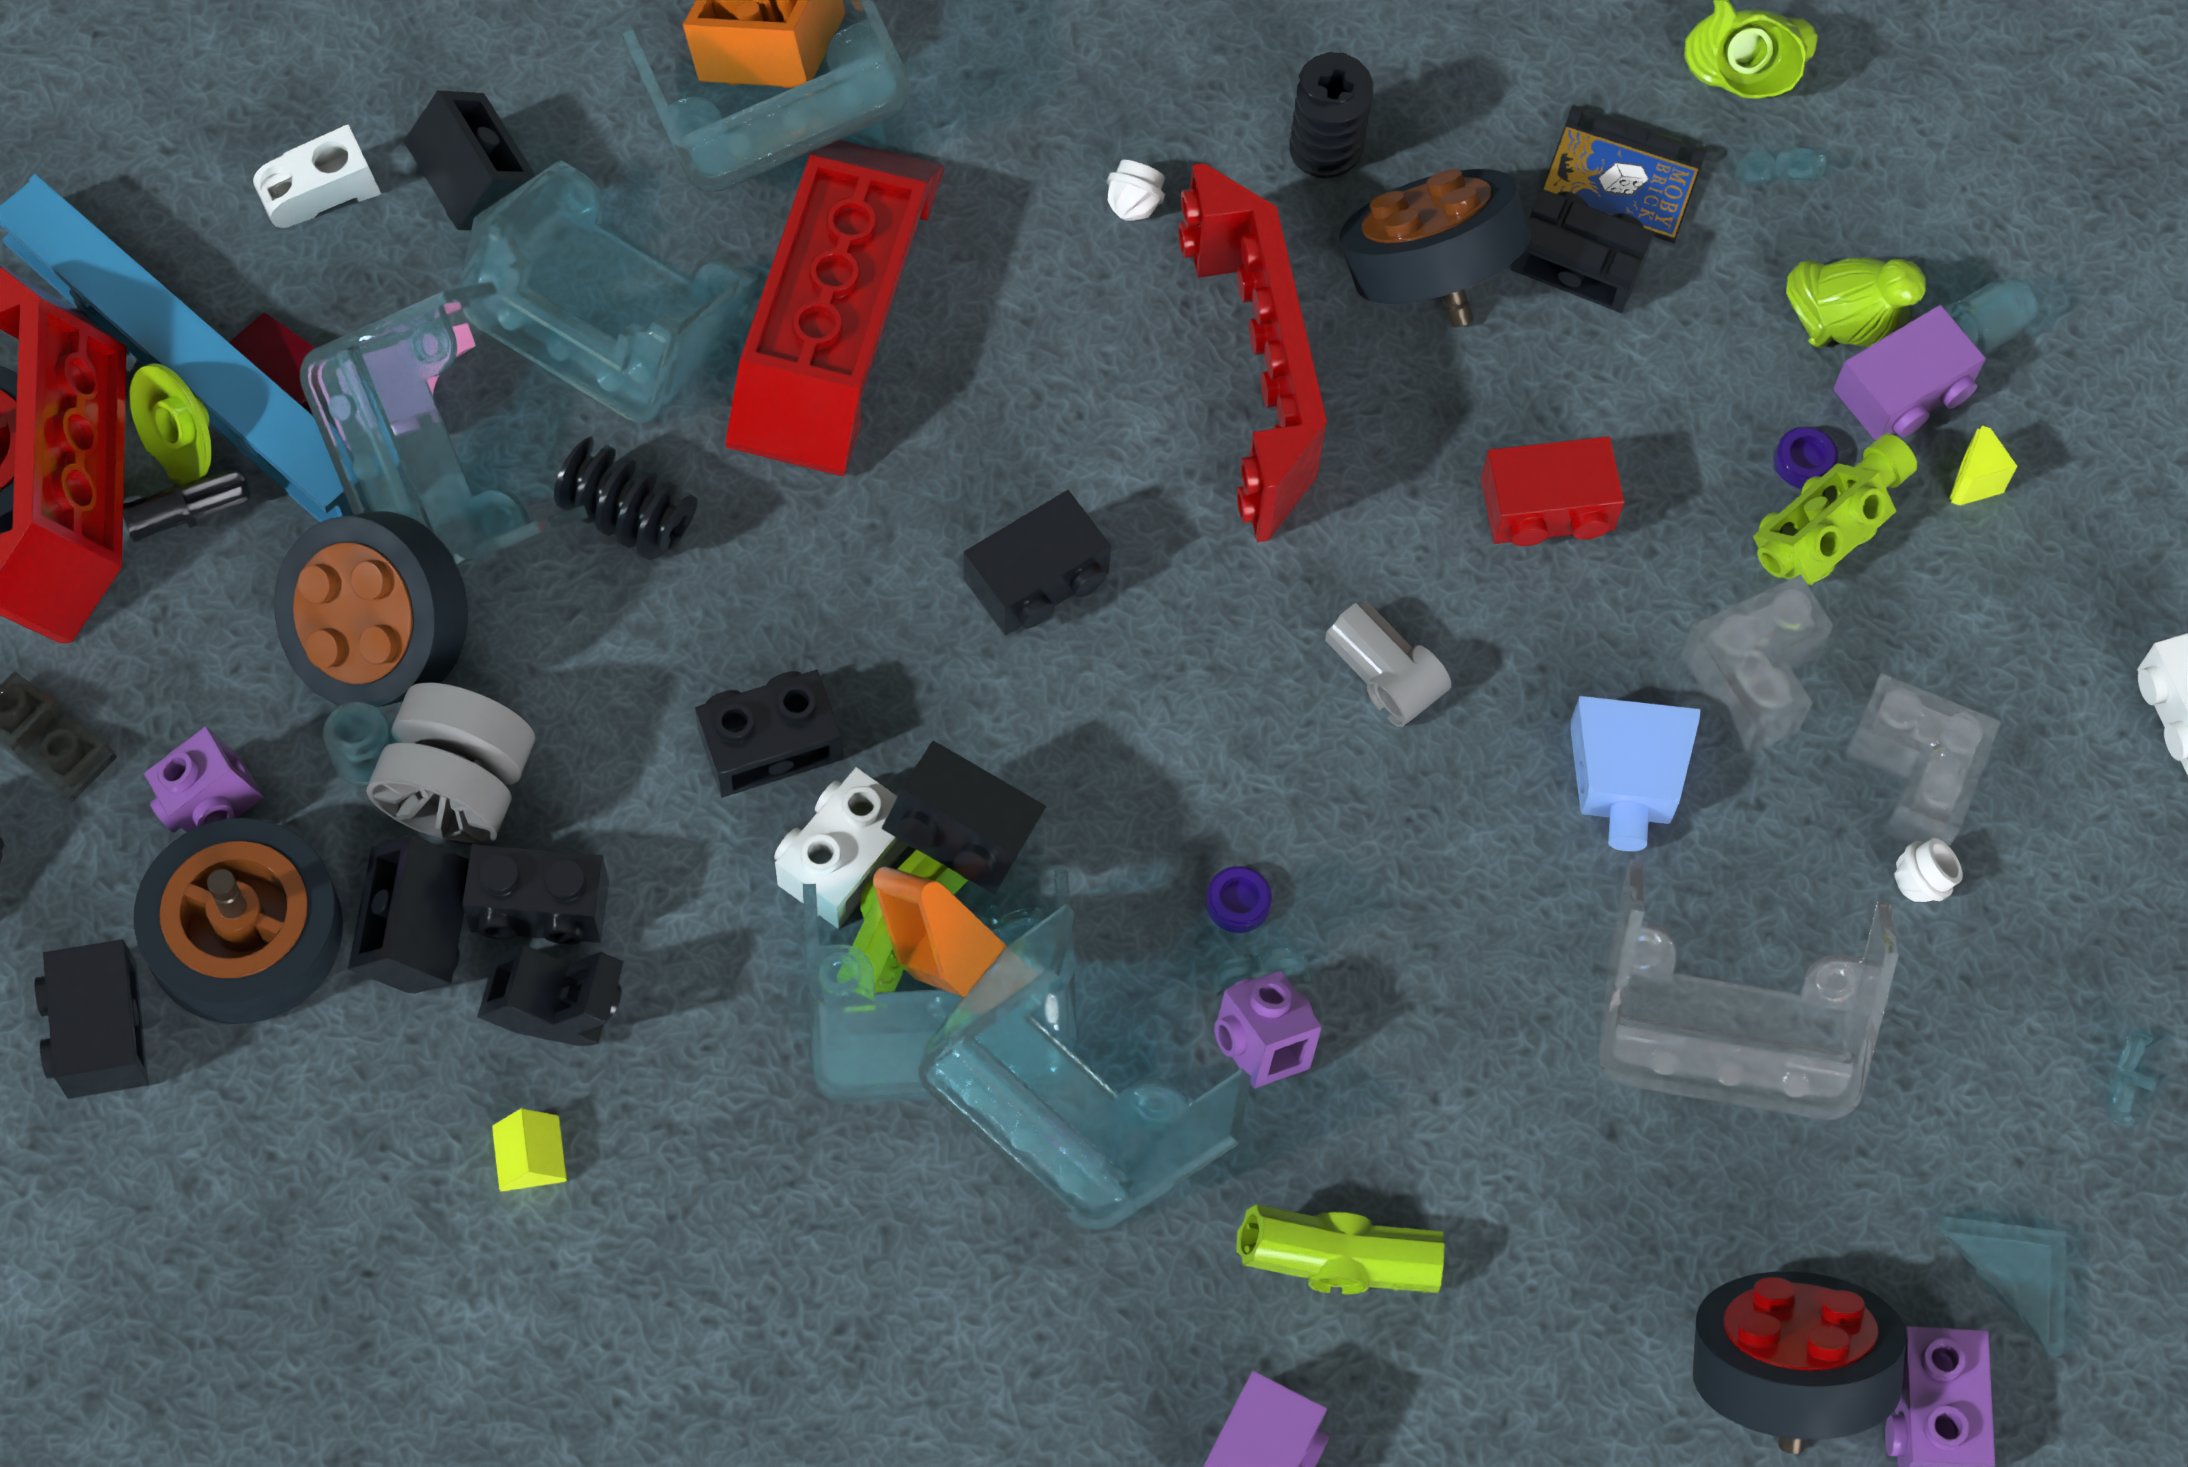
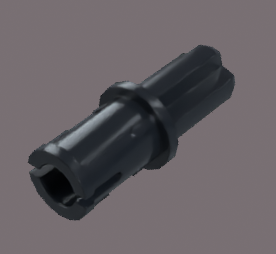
M231 467L185 484L180 479L174 480L172 488L129 503H123L122 515L131 538L134 542H137L142 538L185 523L190 528L197 526L196 519L247 502L250 499V489L243 472L238 467Z

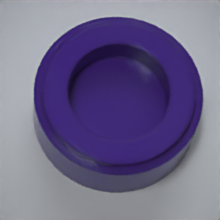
M1797 427L1785 433L1780 439L1774 454V465L1780 477L1788 484L1797 488H1803L1806 481L1813 476L1822 477L1838 462V450L1834 441L1825 432L1813 427Z
M1244 866L1226 868L1216 874L1209 884L1206 897L1208 914L1216 925L1226 931L1233 933L1252 931L1259 927L1269 914L1272 900L1271 889L1266 879L1254 869Z

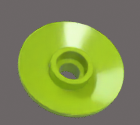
M157 363L139 368L135 372L130 385V407L134 425L145 450L161 463L172 480L180 479L185 484L205 477L209 470L212 456L211 439L208 430L210 420L205 405L198 397L194 396L187 384L170 368Z

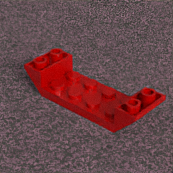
M827 138L809 155L740 357L725 440L726 448L845 477L862 425L860 400L919 219L928 221L944 172V165L833 138Z
M1205 163L1192 165L1190 189L1182 190L1181 192L1182 212L1185 221L1178 223L1181 253L1183 258L1193 257L1198 278L1237 272L1240 299L1242 303L1252 302L1255 319H1249L1251 348L1254 355L1264 354L1267 371L1261 372L1263 401L1266 408L1276 407L1280 425H1274L1273 429L1252 433L1250 454L1248 457L1241 458L1243 486L1237 487V504L1241 522H1252L1256 542H1265L1271 539L1317 478L1327 419L1277 206Z
M0 265V330L19 340L12 530L0 534V616L55 642L70 643L73 642L122 568L127 346L83 312Z

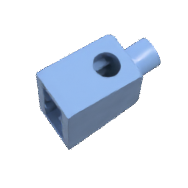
M1579 696L1571 719L1570 729L1580 810L1583 815L1610 817L1608 844L1612 848L1621 851L1645 849L1648 840V822L1671 823L1681 798L1700 720V709Z

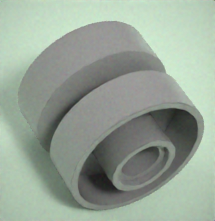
M418 683L411 686L407 690L391 729L392 736L397 743L389 744L383 748L367 786L366 792L369 799L385 814L416 831L463 845H487L494 842L512 799L511 793L506 786L519 781L535 742L534 731L515 712L476 692L441 683Z

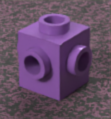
M206 726L143 773L156 795V798L150 802L154 813L174 833L180 828L189 832L207 823L238 818L264 798L240 755Z
M1280 970L1256 979H1243L1232 987L1225 989L1218 1019L1215 1022L1214 1033L1221 1051L1226 1056L1234 1059L1255 1089L1310 1069L1322 1025L1313 1015L1308 999L1294 989Z

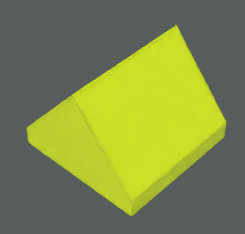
M1983 425L1980 429L1977 428L1964 454L1949 497L1952 500L1951 503L1960 506L2004 493L2018 466L1991 428Z
M520 1108L492 1125L500 1192L567 1182L558 1115Z

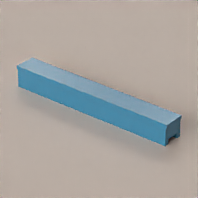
M36 174L31 176L25 186L0 205V226L8 232L2 238V241L8 248L76 308L127 346V353L142 366L157 363L170 368L179 375L194 396L198 397L205 405L209 415V425L319 522L336 517L355 515L372 500L375 502L381 497L374 469L40 177Z

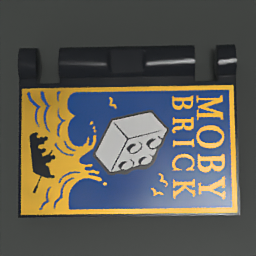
M1572 105L1542 189L1555 194L1561 191L1572 192L1582 197L1589 207L1609 215L1616 213L1629 214L1637 218L1644 228L1655 232V238L1675 243L1708 148L1696 144L1691 154L1690 162L1687 163L1676 159L1682 139L1601 113H1597L1590 132L1578 128L1583 117L1584 108Z

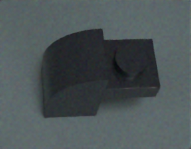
M527 945L519 946L494 956L477 1017L522 1035L575 1046L599 1044L603 1026L613 1016L621 1000L622 988L618 981L624 961L599 952L570 964Z

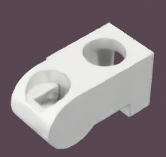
M348 124L283 153V156L263 165L253 178L254 186L270 221L280 228H287L313 219L319 212L353 198H357L358 202L381 195Z

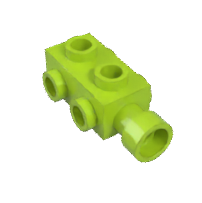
M1885 433L1864 450L1863 460L1855 467L1837 463L1822 477L1813 476L1808 479L1802 488L1801 495L1780 513L1772 512L1766 515L1760 523L1759 531L1753 535L1759 548L1757 556L1762 566L1777 578H1785L1808 585H1813L1815 582L1831 574L1835 565L1856 546L1870 540L1876 534L1877 528L1897 512L1886 488L1898 487L1917 470L1916 458L1908 445L1897 436Z

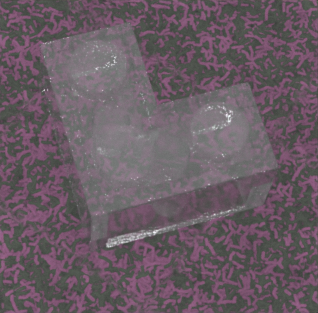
M1801 574L1693 624L1681 653V657L1744 758L1798 733L1813 703L1793 673L1792 668L1820 655L1834 625Z
M1880 673L1865 702L1845 755L1904 779L1883 832L1908 843L1915 841L1926 843L1932 838H1938L1950 847L1962 826L2001 721Z

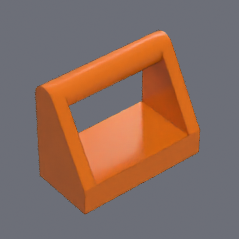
M882 867L875 872L873 884L896 962L914 979L964 998L1007 945L939 882L891 867Z

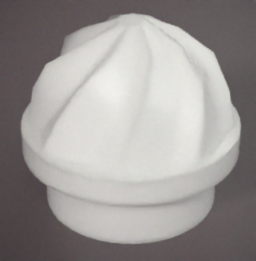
M1121 160L1117 172L1110 173L1107 179L1109 184L1108 202L1112 210L1125 221L1148 218L1158 204L1163 203L1165 193L1161 188L1165 181V176L1142 163Z
M1932 838L1926 843L1915 841L1908 845L1905 852L1898 858L1896 862L1897 870L1894 873L1900 891L1914 902L1942 901L1952 894L1953 886L1960 883L1963 878L1962 868L1956 855L1945 842L1938 838Z

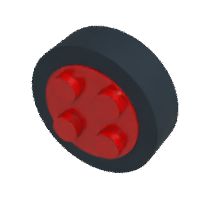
M1796 1271L1765 1272L1734 1279L1716 1288L1700 1304L1696 1314L1693 1380L1700 1396L1716 1412L1748 1429L1779 1437L1778 1447L1782 1451L1797 1454L1805 1450L1806 1440L1833 1439L1854 1435L1880 1424L1893 1413L1898 1406L1902 1394L1906 1330L1900 1316L1887 1302L1871 1291L1851 1282L1826 1275Z

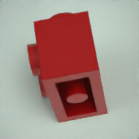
M1610 436L1490 449L1487 451L1480 480L1493 544L1512 542L1516 546H1532L1543 542L1547 538L1573 535L1577 539L1587 540L1600 537L1608 531H1615L1624 505V498Z

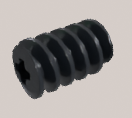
M1328 52L1317 55L1308 61L1299 74L1300 82L1297 85V96L1289 143V153L1294 164L1304 173L1317 178L1337 177L1347 173L1358 164L1364 151L1366 129L1373 99V80L1368 69L1358 59L1346 53Z
M590 436L581 441L566 458L558 472L554 487L556 505L566 511L575 510L578 519L586 523L595 522L597 530L608 536L615 534L618 543L628 548L636 546L638 554L648 560L656 559L676 546L692 521L698 505V498L689 494L675 506L673 503L677 494L676 485L668 482L655 494L653 489L657 481L656 473L648 469L636 481H633L636 461L627 457L613 469L612 466L616 457V450L607 445L593 457L591 456L594 446L593 437Z

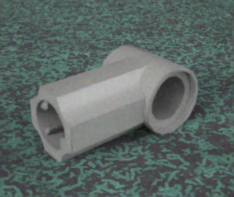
M1367 600L1350 606L1340 614L1337 621L1326 632L1325 641L1367 684V692L1373 704L1379 710L1385 707L1391 713L1387 719L1396 727H1404L1452 688L1449 674L1439 659L1430 650L1421 645H1415L1412 648Z

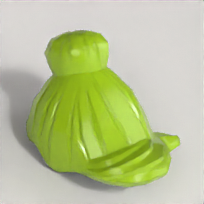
M1713 0L1714 13L1700 21L1685 38L1684 58L1693 75L1707 85L1723 88L1744 99L1776 96L1793 89L1803 76L1805 62L1812 58L1815 53L1818 39L1815 28L1804 19L1787 18L1779 13L1758 9L1735 11L1728 0Z
M1871 257L1848 258L1831 264L1807 260L1800 262L1787 276L1786 294L1792 308L1810 336L1809 343L1814 347L1824 348L1832 340L1840 344L1870 347L1907 325L1910 317V305L1917 304L1922 299L1926 290V278L1914 262L1904 259H1892L1886 263L1881 259Z

